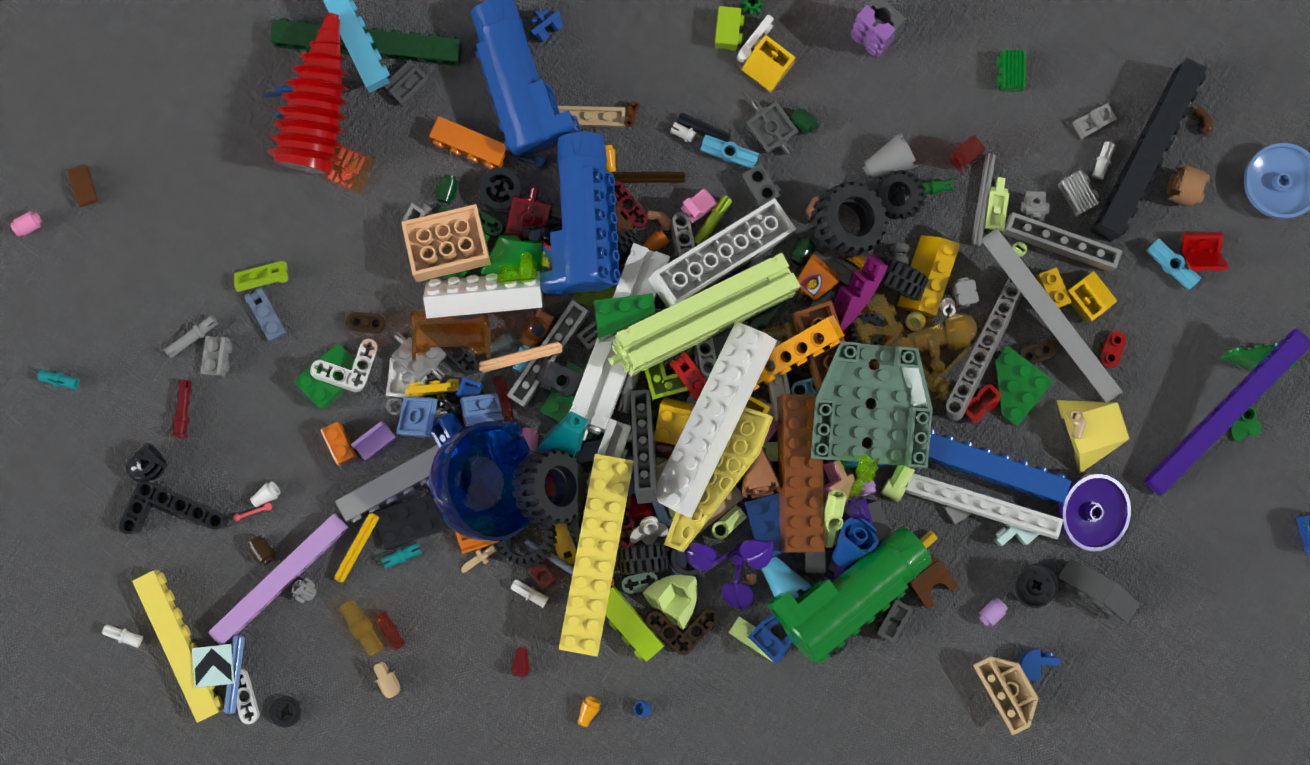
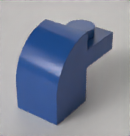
M1031 648L1021 654L1017 663L1020 664L1029 681H1041V665H1060V657L1054 656V653L1042 652L1041 656V649Z

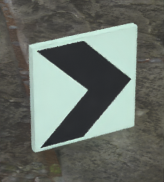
M231 644L192 648L195 688L234 684Z

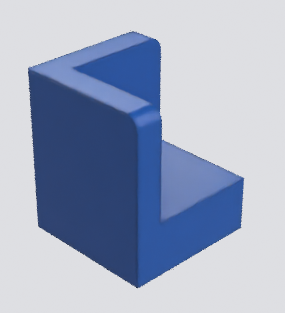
M463 377L456 395L461 398L479 396L483 385Z

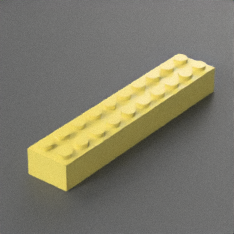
M595 454L559 650L598 657L634 461Z

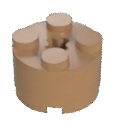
M1183 163L1179 164L1175 168L1178 169L1176 175L1172 174L1168 181L1166 194L1169 197L1167 199L1192 207L1196 203L1202 202L1204 198L1203 190L1209 181L1210 175L1204 170Z

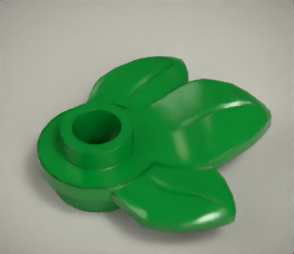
M1251 406L1247 410L1248 418L1242 415L1231 426V435L1235 441L1244 439L1248 434L1254 437L1259 436L1261 424L1256 419L1257 412L1254 407Z

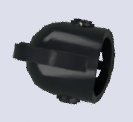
M146 443L130 458L126 465V471L135 482H148L162 476L168 464L154 445Z

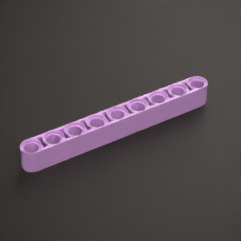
M336 513L330 516L208 633L219 645H226L341 537L349 527Z

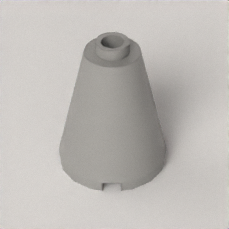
M902 132L897 134L865 161L866 166L863 169L867 177L872 176L875 179L886 174L889 175L892 171H906L918 167V164L914 162L916 160L909 145L904 139L901 140L904 137Z

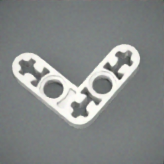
M372 339L362 341L352 370L323 360H317L313 362L310 373L313 378L352 392H360L366 384L377 352V343ZM367 345H370V348L372 350L369 351L368 356L366 357L364 356L366 351L365 347ZM364 361L367 363L368 368L361 370L358 368L357 363ZM318 366H321L323 370L320 374L316 373L317 369L315 368H318ZM332 369L329 377H326L328 370ZM333 373H342L343 379L340 381L335 380ZM357 374L361 375L359 379L360 384L354 386L353 381H355Z

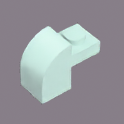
M1005 524L1007 528L1003 527L995 534L997 537L994 539V542L998 546H1003L1015 535L1023 545H1028L1039 534Z

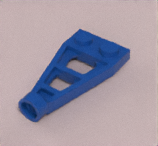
M773 614L762 621L748 635V638L777 664L790 651L793 642L788 635L784 640H779L772 634V627L779 623Z

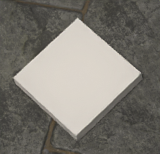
M390 358L386 396L404 398L406 397L405 389L410 386V383L418 381L394 358ZM427 376L420 381L421 385L427 384ZM423 395V396H411V397H421V398H425V395Z

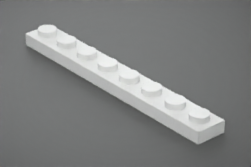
M914 473L908 482L905 492L1057 540L1064 520Z

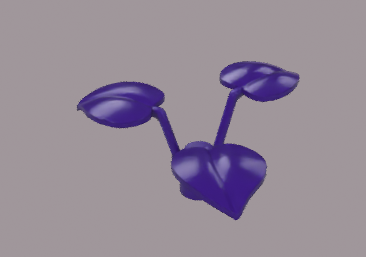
M747 540L736 544L734 550L730 549L718 559H715L717 556L716 551L705 544L690 543L684 552L688 563L700 571H707L711 569L712 563L717 564L726 557L731 556L732 562L738 565L734 583H725L722 588V595L730 606L742 610L752 604L754 592L747 584L737 582L741 566L745 561H748L752 568L762 569L766 567L773 555V541Z

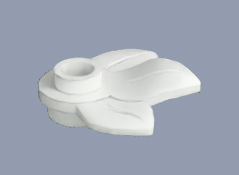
M646 517L640 522V526L631 532V543L642 540L646 545L653 544L658 536L665 537L668 535V528L666 525L659 523L656 517Z

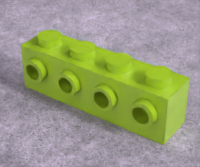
M613 586L610 589L606 616L610 620L608 623L615 631L619 630L623 636L621 638L628 646L631 644L636 649L634 651L635 655L641 661L644 659L647 662L665 644Z

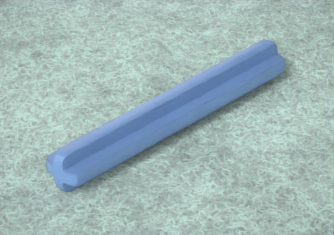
M235 635L232 642L234 684H227L224 713L233 714L236 711L245 637Z

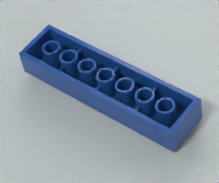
M931 429L928 461L1054 504L1065 503L1071 480L1066 479V475L1057 472L1055 474L1047 473L1048 469L1040 466L1030 467L1029 463L1023 460L1012 461L1010 460L1011 457L999 453V455H994L992 450L988 448H974V444L970 442H956L954 437L945 434L943 436L936 435V431Z

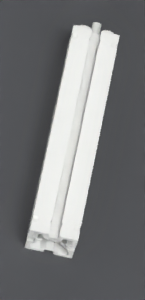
M633 243L613 298L653 293L655 302L657 292L648 279L655 271L669 263L670 256L657 251H650L646 247ZM616 335L600 343L597 338L570 411L589 420L583 441H585L588 431L597 435L605 433L628 374L621 365V362L624 360L614 365H611L608 358L616 355L612 348Z

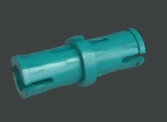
M41 369L37 376L38 381L51 383L55 387L63 386L76 390L79 386V378L66 376L62 372L54 373Z
M418 542L404 549L399 548L397 552L382 557V563L391 560L384 567L388 569L400 562H407V559L422 554L421 548L413 551V549L420 547Z

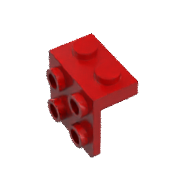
M1183 232L1180 254L1189 269L1196 272L1202 270L1219 272L1228 269L1229 265L1221 254L1224 237L1222 232Z

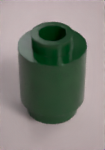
M797 108L790 117L794 126L805 134L814 133L819 125L817 123L818 119L805 109Z
M444 174V177L439 178L435 193L437 201L451 204L458 185V181L455 180L456 177Z
M803 237V239L798 238L790 254V261L799 266H804L815 249L814 241L807 237Z

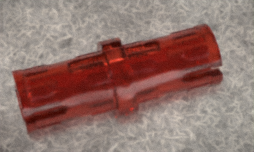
M386 611L375 617L384 631L383 635L388 637L394 650L405 645V642L396 630L398 627L393 625Z

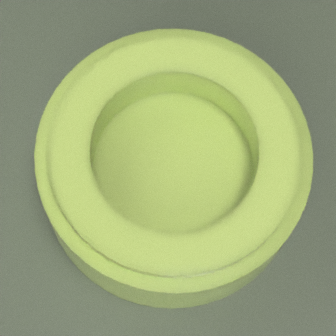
M913 311L906 318V326L912 331H920L926 323V318L922 313Z

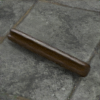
M612 172L615 181L621 183L685 182V172Z

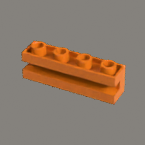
M438 116L429 136L431 141H433V145L439 148L445 146L450 149V152L458 156L461 154L468 156L467 159L474 163L480 161L491 170L502 168L504 164L503 159L505 156L507 157L509 152L505 144Z

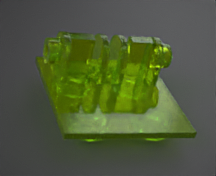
M523 253L520 264L499 266L497 283L510 284L513 281L530 282L535 280L537 262L533 263L530 253Z
M862 455L859 458L855 471L858 478L851 486L848 496L849 500L853 495L857 497L863 490L862 486L866 482L870 483L875 478V472L879 468L877 466L879 458L875 461L867 455Z

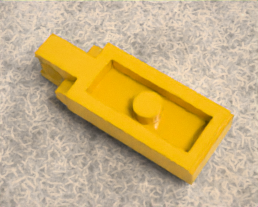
M448 379L446 383L440 384V381H431L429 385H421V382L410 383V386L405 389V396L457 392L460 386L459 379Z

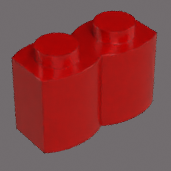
M992 384L986 385L979 391L977 397L971 399L963 417L971 425L980 422L986 412L993 410L998 405L1001 393Z

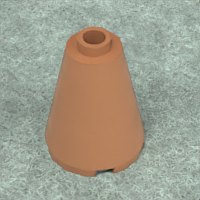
M763 446L759 456L742 476L743 497L747 498V494L751 495L752 498L766 497L774 494L773 490L777 489V491H780L781 489Z

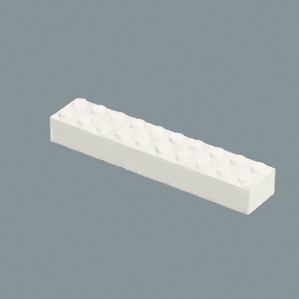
M735 322L657 483L659 503L692 518L777 342L776 339L740 322Z

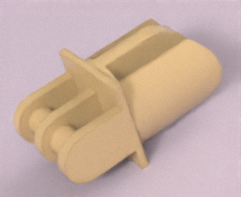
M384 662L376 664L374 671L378 680L374 682H377L382 694L386 698L396 696L401 688L394 674L395 671L390 673Z

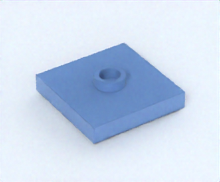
M404 397L396 434L430 437L438 400L435 398Z

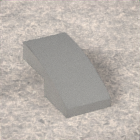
M1106 103L1075 120L1072 124L1080 138L1083 139L1114 122L1117 118L1109 104Z

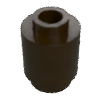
M261 535L248 543L249 551L259 564L267 565L274 560V550Z

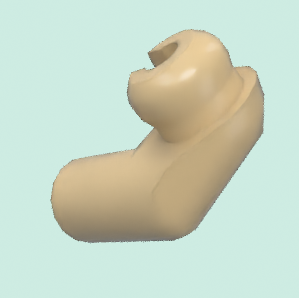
M1073 410L1070 413V419L1075 427L1072 437L1081 439L1087 422L1080 411Z

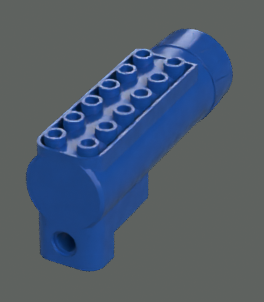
M487 0L475 6L470 13L476 29V36L479 40V43L476 44L478 49L476 56L483 65V69H481L482 75L489 84L487 90L495 103L493 104V110L499 116L500 122H498L500 131L505 135L506 140H504L507 151H511L516 156L536 153L553 146L558 142V138L563 135L581 132L578 118L575 115L573 116L569 110L560 113L552 87L543 79L540 80L515 0Z
M576 132L558 138L562 230L550 233L552 270L540 273V286L543 292L547 294L562 296L577 292L602 291L610 288L612 285H617L620 280L615 208L616 197L614 190L615 178L613 173L606 171L604 136L598 133Z

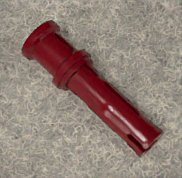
M179 380L176 415L172 417L174 424L173 433L170 434V437L188 438L186 433L187 424L190 422L189 417H187L192 383L190 380Z

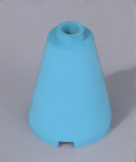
M777 557L771 558L769 564L762 568L774 597L779 593L789 591L796 600L812 588L807 581Z

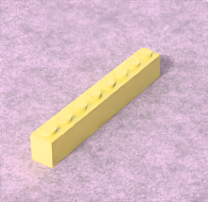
M153 570L133 580L135 589L196 722H201L223 711V701L219 695H216L214 691L215 686L195 688L192 648L198 647L194 642L192 643L190 629L187 625H184L181 619L183 618L182 612L174 604L175 597L165 584L167 582L165 575L159 570Z

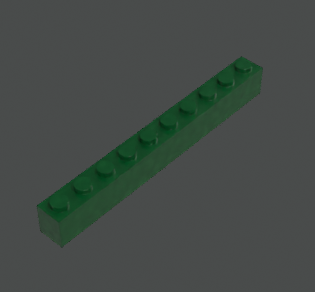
M286 18L273 20L270 42L277 48L309 51L311 49L309 43L315 40L318 34L317 31L321 28L323 22L310 24L305 20H298V22H291V20ZM363 27L365 33H370L374 41L371 45L373 49H378L382 59L411 60L412 62L460 67L462 43L456 36L444 38L439 37L437 34L425 36L418 32L406 34L399 30L387 32L380 28L368 30ZM340 36V43L342 44L340 45L341 54L350 55Z

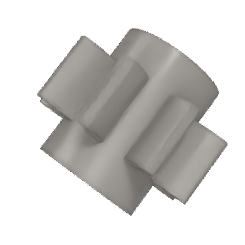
M306 577L303 581L297 580L292 586V593H294L292 596L301 603H304L305 600L311 601L316 595V588H314L316 584Z

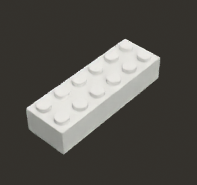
M540 271L507 272L502 275L492 273L481 277L471 275L467 278L459 279L458 277H452L448 280L432 279L426 282L423 295L426 318L542 308L543 290L540 286Z

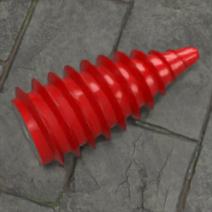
M328 13L325 16L321 28L317 31L318 34L315 40L309 43L311 49L308 53L300 54V57L304 60L303 65L292 67V70L298 74V77L286 81L293 90L292 92L281 94L288 104L287 106L277 108V111L284 115L283 120L273 122L280 129V133L270 135V139L276 142L277 146L267 150L274 157L273 162L278 165L314 174L331 175L333 162L342 161L335 155V148L345 147L337 141V135L347 133L339 127V120L348 119V117L341 113V106L350 103L343 100L341 95L342 91L349 90L348 87L342 84L341 77L349 74L343 71L341 61L345 60V58L341 57V29L339 15Z

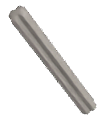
M990 153L985 155L971 244L975 246H980L982 243L981 239L983 237L996 156Z

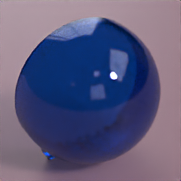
M484 421L463 427L447 438L434 456L429 472V491L432 503L440 518L451 529L462 536L477 541H501L516 536L530 523L527 520L528 517H524L520 513L521 509L517 508L515 504L517 501L516 498H513L512 493L514 492L512 481L515 480V470L519 469L518 464L527 455L533 454L529 453L531 449L524 436L517 437L522 432L516 421H506L504 423Z

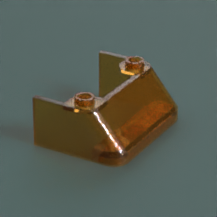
M413 311L409 314L412 360H416V355H425L426 352L430 351V347L468 346L475 354H482L485 351L486 357L491 358V327L487 313L478 318L468 320L456 319L455 316L426 318L425 311Z

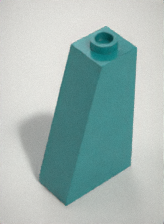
M570 411L544 436L537 451L559 449L577 458L589 420Z

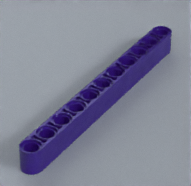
M1298 328L1293 329L1145 478L1144 483L1158 496L1164 494L1310 347V339Z

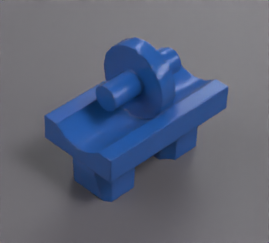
M536 8L533 10L536 16L531 21L533 24L538 21L540 23L532 28L529 33L532 36L535 35L539 41L544 42L550 37L545 30L547 25L550 24L555 32L564 26L559 17L561 14L557 10L547 18H544L549 13L548 10L545 8L540 12Z

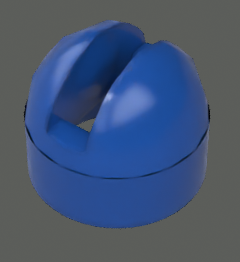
M638 701L634 706V712L638 717H646L651 713V706L648 702Z

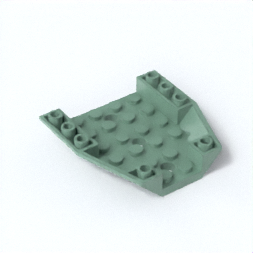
M840 341L841 343H839L815 400L811 458L928 468L933 409L918 348ZM871 359H875L878 362L876 370L869 368V361ZM868 398H872L875 401V406L872 409H868L865 406ZM865 437L871 439L872 443L869 448L862 446V440Z

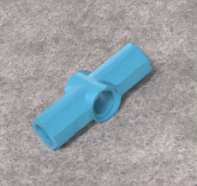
M705 135L700 149L701 152L721 158L725 162H733L750 169L755 167L759 153L739 147L734 142H725ZM726 149H732L734 150L735 154L732 156H728L725 154L724 151Z
M1157 239L1146 250L1162 266L1164 272L1171 274L1187 290H1190L1201 279L1197 273L1189 269L1182 256L1175 254L1160 239ZM1171 260H1173V261L1176 262V264H1177V268H1176V269L1171 267V265H1170V261H1171Z

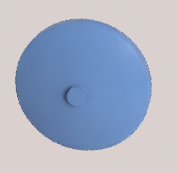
M1290 143L1272 144L1256 153L1249 161L1244 174L1245 192L1252 205L1264 215L1275 219H1291L1309 211L1310 153L1304 148Z

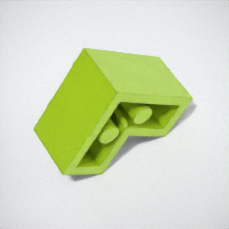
M663 362L644 370L652 401L689 392L677 374L666 376Z

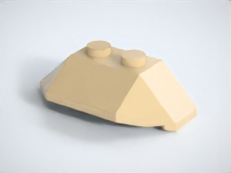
M993 656L973 664L1011 734L1015 735L1029 728L1039 698L1020 664Z

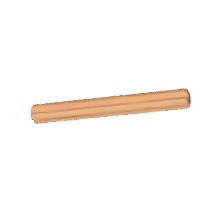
M553 342L479 362V370L488 372L561 353L562 344Z

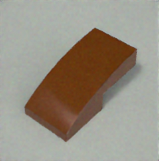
M83 164L68 170L71 186L79 207L98 202L96 188L91 181L88 166Z

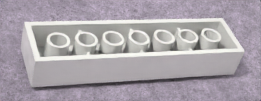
M774 198L658 269L650 276L648 281L665 306L669 308L704 291L782 242L796 228Z

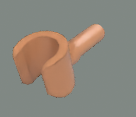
M756 573L746 574L747 581L740 583L747 585L755 584L757 582Z

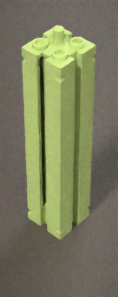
M780 253L629 326L626 330L623 329L617 332L616 338L613 341L614 345H612L616 355L608 358L609 363L614 365L624 360L621 362L624 371L626 373L629 372L632 377L640 371H644L733 327L736 321L741 323L782 303L784 300L792 298L800 288V284L794 273L790 272L789 264L784 255Z

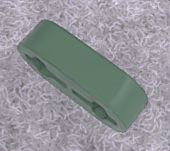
M649 572L625 577L622 581V588L626 593L645 591L649 585L648 583L641 584V580L647 579V575H650L651 578H655V581L652 582L653 584L658 581L657 575ZM628 579H631L632 582L639 581V585L633 586V590L625 587Z

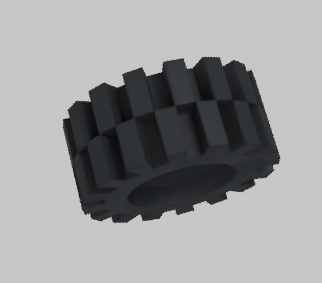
M632 229L627 230L618 237L619 263L630 255L633 243L640 245L642 239Z

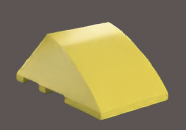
M1056 400L1073 445L1074 458L1079 474L1129 440L1118 402ZM1073 410L1080 411L1087 422L1081 439L1072 437L1075 427L1070 419V413Z

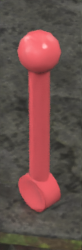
M266 503L263 507L240 515L235 514L233 519L234 521H239L241 518L257 512L271 510L272 504Z

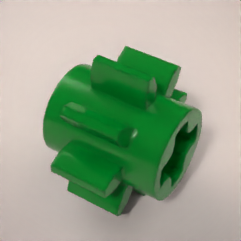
M761 0L741 1V6H745L743 13H749L750 17L755 13L760 15L761 11L759 8H764V3L760 2Z

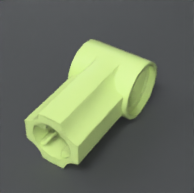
M898 465L892 477L886 481L881 493L899 502L915 469Z
M735 505L712 526V536L717 540L726 538L747 516ZM720 525L725 528L723 536L715 533L716 526Z

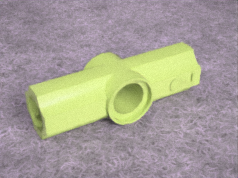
M832 489L828 493L826 507L824 508L825 547L836 545L839 530L844 524L842 516L847 495L839 489Z

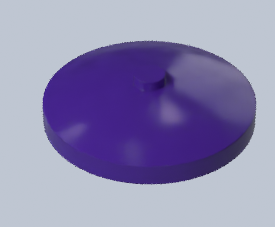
M1091 473L1077 478L1070 484L1065 503L1059 504L1058 516L1064 519L1061 530L1068 541L1080 549L1102 551L1112 547L1125 534L1130 522L1131 504L1125 488L1116 479L1104 474Z

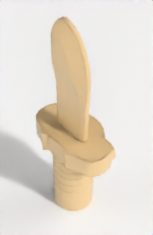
M493 544L483 552L477 549L475 551L477 556L463 565L462 573L467 572L481 561L484 564L488 563L487 557L498 551L496 546Z

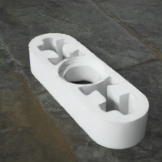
M241 668L240 674H243L241 684H246L247 687L238 689L236 706L241 721L245 724H252L258 720L260 713L249 674L245 669ZM242 690L249 693V699L246 702L239 698ZM252 704V706H248L249 711L254 713V716L251 717L252 720L249 717H245L248 710L247 707L242 708V705Z

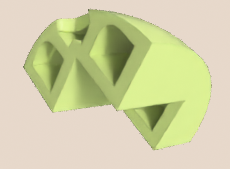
M687 575L668 576L650 585L643 594L654 609H659L673 625L684 629L695 608L697 580L696 577Z

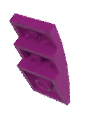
M868 253L862 271L854 269L848 286L841 284L833 306L842 331L855 320L867 305L888 266L876 255Z

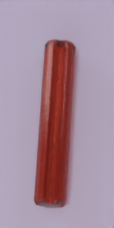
M502 375L495 376L493 380L504 422L510 421L512 430H515L517 426L510 399L507 396L508 392L504 377Z

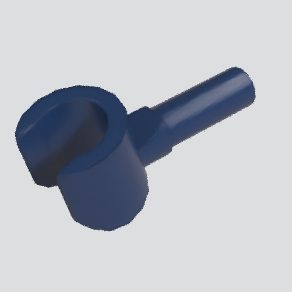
M538 155L536 160L524 156L519 158V160L531 163L539 169H543L547 163L546 159Z

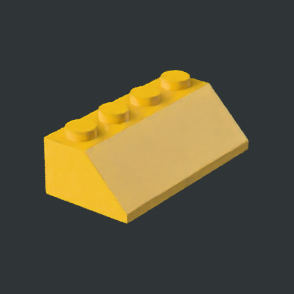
M920 236L910 267L925 274L929 281L918 301L900 295L897 307L911 312H920L931 319L937 315L960 247L959 243L941 237Z

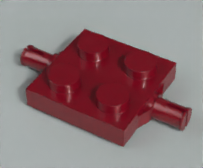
M531 186L529 197L513 195L505 229L506 234L518 235L521 241H527L530 239L523 235L525 227L547 224L551 203L542 202L537 199L539 188Z

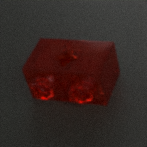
M974 134L955 149L950 156L951 163L962 172L979 159L986 148Z

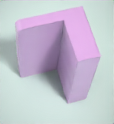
M381 421L353 442L351 446L367 461L397 437L387 424Z

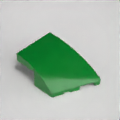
M518 235L499 236L494 248L489 253L491 265L482 267L481 274L495 273L502 275L507 272L540 271L542 242L540 240L521 241Z

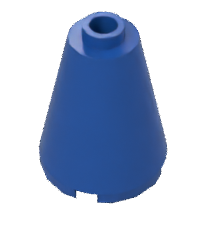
M853 518L846 520L841 527L832 555L834 562L841 567H846L873 551L879 542L874 526L862 518H859V520Z

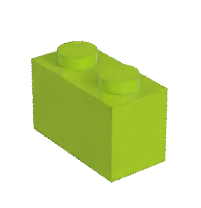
M719 6L715 48L737 50L738 44H742L743 33H739V27L744 25V15H741V8Z

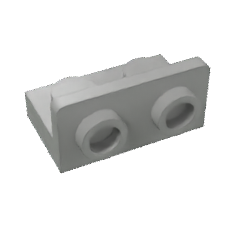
M205 337L201 374L225 377L226 372L229 370L228 353L230 354L232 350V343L229 338Z

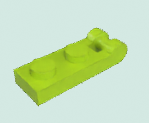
M278 261L234 273V287L237 292L274 282H287V263L285 261Z

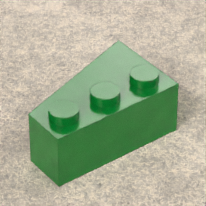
M653 293L594 300L599 343L616 335L617 332L623 329L626 330L629 326L654 315Z

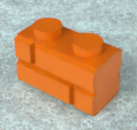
M335 422L320 430L337 465H344L358 457L351 446L347 433L344 432L345 429L342 423Z

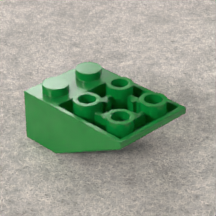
M1280 342L1267 346L1262 344L1250 348H1234L1233 350H1228L1227 354L1222 355L1221 359L1253 370ZM1295 363L1289 369L1296 368Z

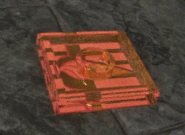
M347 146L340 147L336 156L342 161L333 162L331 175H325V179L360 194L376 160Z

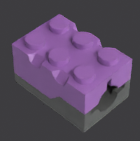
M871 0L857 15L850 34L854 41L859 44L862 43L866 47L868 53L879 58L898 37L906 18L886 0Z

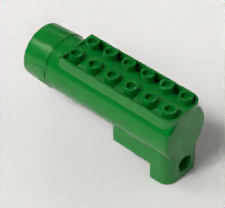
M900 526L887 538L882 539L873 551L863 556L832 583L829 579L819 581L797 600L792 597L789 591L779 593L766 605L782 624L786 634L798 650L810 662L817 663L820 661L822 663L830 657L829 653L833 649L838 650L845 644L844 640L849 636L852 638L861 631L859 628L863 624L868 625L874 621L875 614L879 611L882 613L891 606L889 603L892 600H898L904 596V590L908 588L907 584L932 563V559L926 547L909 529Z

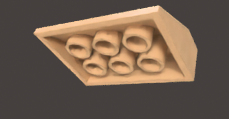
M476 204L401 222L411 270L416 282L491 265Z

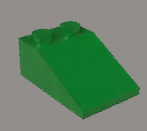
M339 343L318 359L352 370L355 361ZM357 363L359 369L365 370L359 363ZM310 365L293 382L319 409L325 411L346 389L313 378L310 373L312 365ZM321 366L315 368L317 369L316 373L320 374L321 371H323ZM332 369L328 370L326 377H329ZM334 372L333 378L340 381L343 379V374ZM357 374V377H356L355 381H356L361 375Z

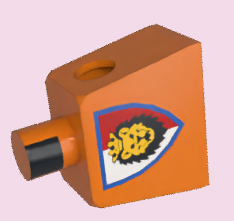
M812 253L797 278L800 288L794 295L801 302L808 296L817 300L835 286L841 276Z

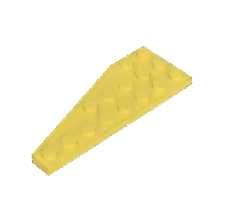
M747 407L744 408L692 518L676 512L664 545L682 552L686 550L759 456L773 420L771 415Z

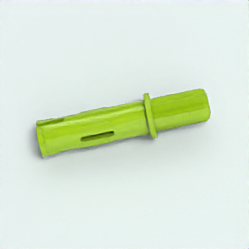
M723 195L716 207L711 209V214L693 238L696 245L706 241L720 219L724 218L723 214L732 203L729 197Z

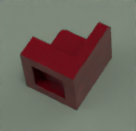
M636 495L632 496L629 516L637 525H640V522L646 517L656 516L652 502L638 504Z

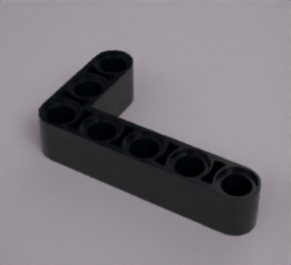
M143 481L136 486L120 520L119 529L124 534L139 533L153 504L214 530L224 529L228 524V518L220 511L154 482ZM148 485L150 493L145 495L144 488ZM164 493L168 495V500L165 503L161 500ZM183 500L186 506L184 510L181 511L179 509V503ZM138 503H141L142 510L140 513L136 511V505ZM199 508L203 510L201 518L196 516V511ZM216 516H219L221 520L218 526H215L213 522ZM133 521L134 528L130 531L128 523Z

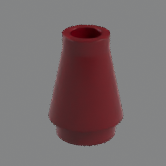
M516 648L511 668L513 676L528 677L530 666L527 648Z

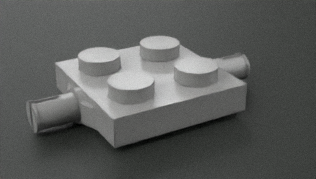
M420 329L407 339L400 332L394 335V338L401 345L392 354V357L418 382L431 373L439 380L445 376V373L438 366L447 356L446 353Z

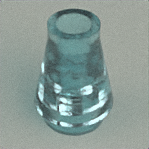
M509 331L507 333L503 332L495 340L487 344V348L490 354L493 355L513 349V346L517 345L513 334Z

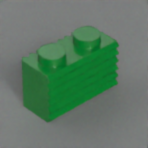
M1003 50L1000 56H997L996 64L997 67H1000V74H997L996 85L1000 87L999 91L1022 92L1025 89L1026 51Z

